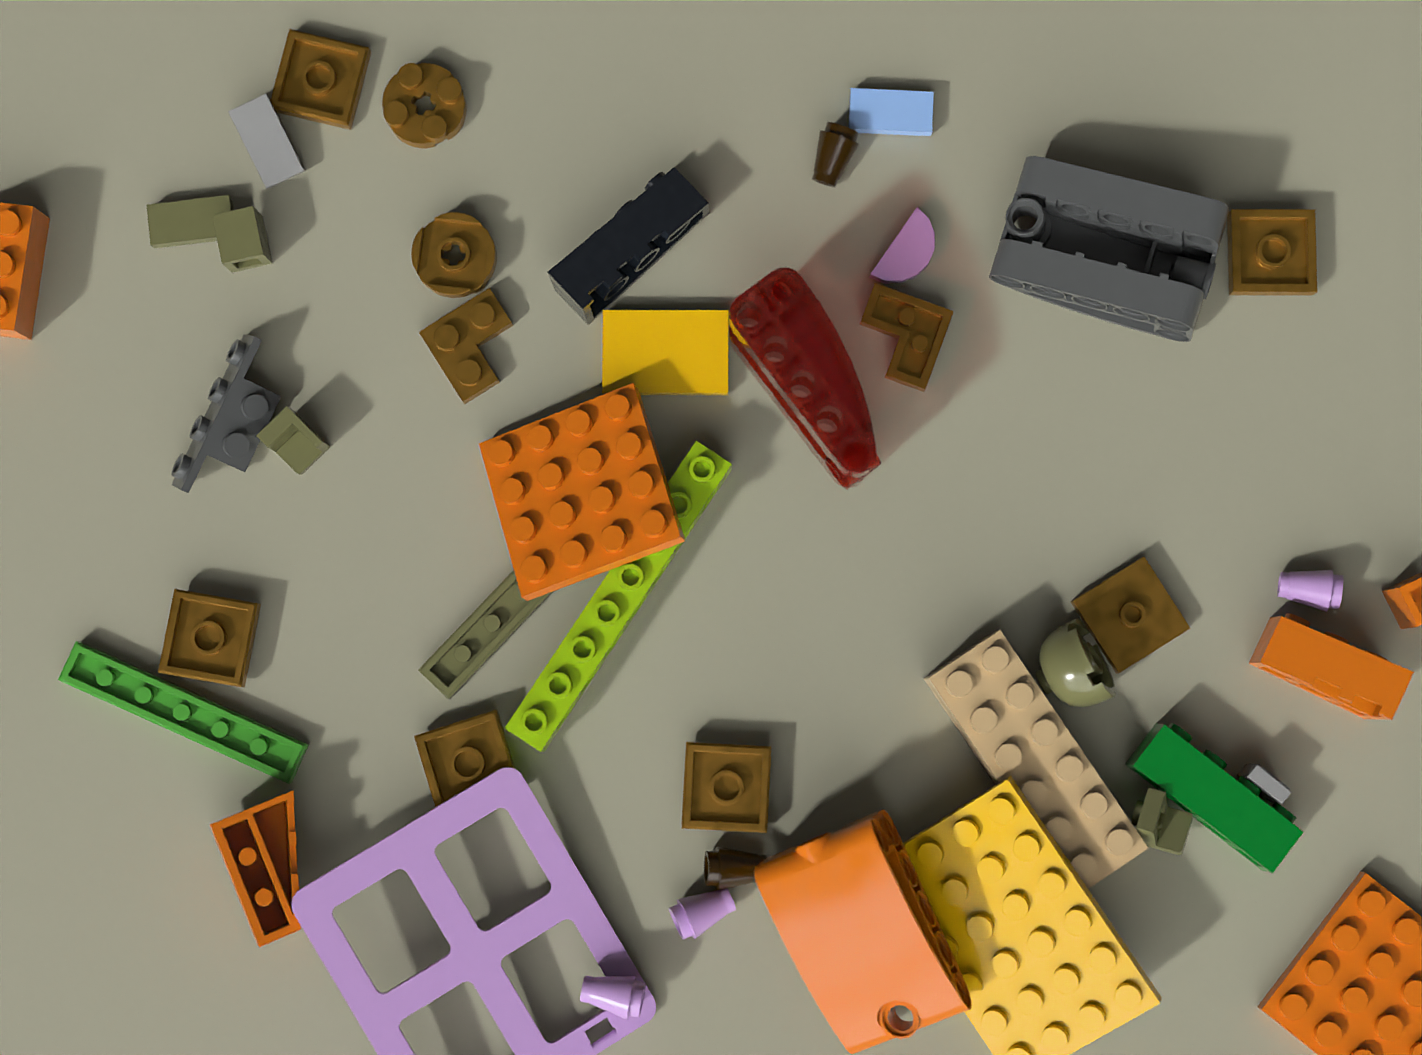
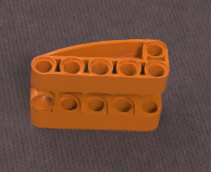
M886 810L877 811L847 824L836 832L824 833L767 857L755 867L754 876L758 889L795 966L824 1017L850 1054H855L894 1038H908L918 1029L972 1009V1000L965 980L897 828ZM902 1005L910 1009L913 1014V1021H904L896 1014L895 1006Z

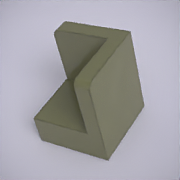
M254 206L213 215L212 219L221 262L227 269L233 273L273 264L263 217Z
M288 406L256 435L299 475L305 473L330 448Z

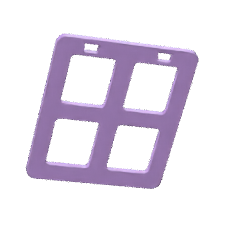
M503 767L300 888L292 899L294 915L378 1055H416L400 1029V1022L463 982H470L474 985L515 1055H597L649 1022L656 1012L655 999L646 986L640 1017L629 1016L627 1020L602 1010L556 1040L548 1041L541 1034L501 966L503 957L559 922L568 919L574 922L606 977L636 976V981L644 982L524 777L518 770L512 767ZM504 808L509 812L548 878L551 887L545 895L493 927L483 930L477 926L435 855V848L441 842L494 810ZM402 869L409 875L447 939L450 951L446 956L389 991L380 992L376 989L335 920L333 909L393 871ZM608 1018L615 1029L590 1044V1039L585 1031Z

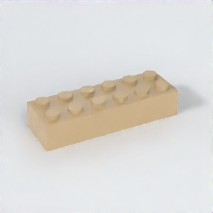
M1001 630L992 632L924 678L993 783L996 785L1009 776L1013 778L1088 889L1148 849Z

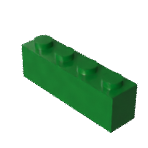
M1171 723L1167 727L1165 724H1155L1125 765L1157 790L1165 792L1167 798L1184 811L1191 813L1193 818L1260 870L1273 874L1304 833L1293 824L1297 818L1278 803H1274L1271 807L1258 797L1262 791L1248 779L1240 776L1236 780L1224 771L1227 763L1216 754L1207 749L1202 754L1189 744L1193 737L1178 725Z

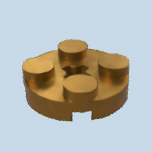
M407 63L390 79L383 93L382 107L384 119L397 138L416 148L435 147V144L441 143L446 139L449 141L456 136L464 124L467 105L462 87L451 72L439 65ZM424 96H429L431 103L435 105L434 110H426L423 115L417 114L418 108L414 105L415 102Z
M449 212L435 217L434 221L418 231L412 244V264L420 280L434 293L448 298H462L481 292L492 277L497 262L496 246L488 230L474 217L464 213ZM453 245H459L461 253L466 254L465 258L458 261L457 265L451 266L449 260L443 258L444 252H451Z

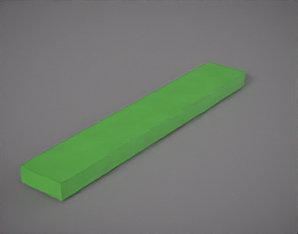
M80 641L75 642L58 678L59 681L288 784L292 783L309 746L308 743Z

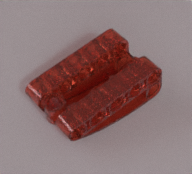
M788 267L778 268L770 272L732 302L729 310V342L733 350L833 481L848 490L860 485L869 473L881 465V461L876 454L872 421L864 392L846 348L819 300L797 271ZM748 324H750V325H753V326H752V327H746V326H743V325H748ZM775 357L781 361L773 362L768 360V358ZM800 390L808 396L800 397L795 395L793 391ZM818 424H828L831 427H833L835 431H823L818 426Z

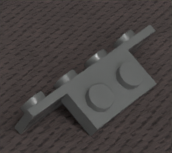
M243 335L241 340H235L230 347L226 357V362L230 364L223 378L218 377L209 391L208 400L211 403L205 416L200 415L191 428L190 438L193 441L187 453L180 454L174 463L171 476L175 478L172 486L189 493L207 455L246 472L260 442L256 435L269 423L281 396L244 379L262 342L261 339L255 336Z

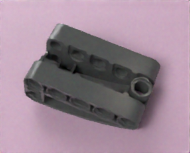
M1028 156L1025 159L1013 201L1006 211V223L989 278L998 284L1090 317L1166 339L1190 342L1203 299L1206 300L1217 264L1215 260L1226 227L1229 207L1225 203L1212 198L1044 157ZM1025 215L1032 216L1037 220L1035 225L1027 230L1019 229L1014 225L1018 218Z

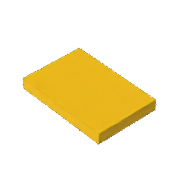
M603 310L602 394L634 383L638 387L640 395H728V310Z

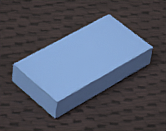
M851 88L848 128L858 133L931 136L934 92Z

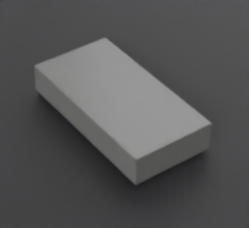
M267 94L228 111L267 189L305 172Z

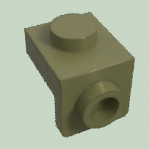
M1148 788L1145 800H1137L1131 823L1136 826L1137 832L1148 847L1181 855L1186 845L1193 817L1189 812L1168 807L1165 792Z

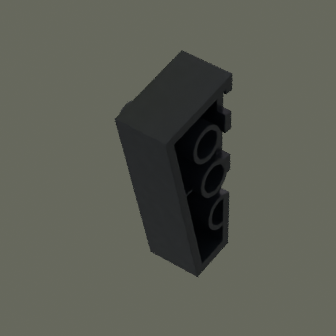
M675 167L666 174L659 172L645 186L646 191L635 200L626 202L611 220L596 230L588 239L547 272L554 290L588 326L603 310H606L709 214V202Z

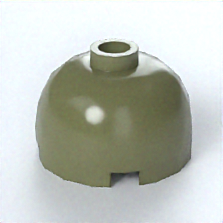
M1074 619L1058 627L1047 636L1042 643L1039 654L1042 669L1036 671V676L1046 694L1054 692L1061 702L1070 706L1089 707L1116 696V693L1110 689L1115 684L1098 645L1092 646L1090 642H1086L1083 636L1090 632L1079 619Z

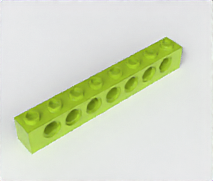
M698 441L694 443L668 482L685 540L732 470L730 462ZM683 543L616 567L608 572L505 729L538 751H546Z

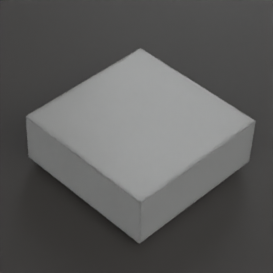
M1245 764L1237 774V776H1243L1255 784L1262 791L1261 795L1270 802L1283 804L1291 794L1288 786L1260 764Z

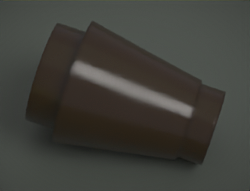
M827 122L825 130H820L813 181L829 187H836L837 181L859 146L856 142L859 134L857 131L840 124Z
M716 847L715 851H706L704 856L705 885L715 886L716 890L756 883L754 869L767 856Z

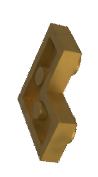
M874 283L859 325L898 339L885 378L924 392L954 311Z
M490 288L419 331L422 339L464 404H467L500 383L478 347L506 331L513 324Z

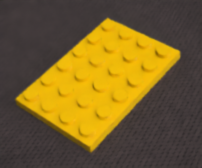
M1011 776L903 843L968 987L972 1000V1009L965 1011V1014L993 1055H1070L1161 1003V995Z

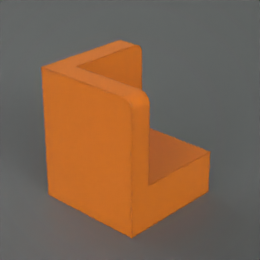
M1422 573L1416 574L1382 591L1400 629L1415 628L1422 625Z

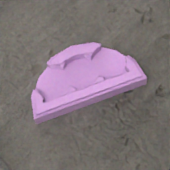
M918 207L871 272L869 278L884 284L901 283L916 278L928 266L935 249V232L929 218Z

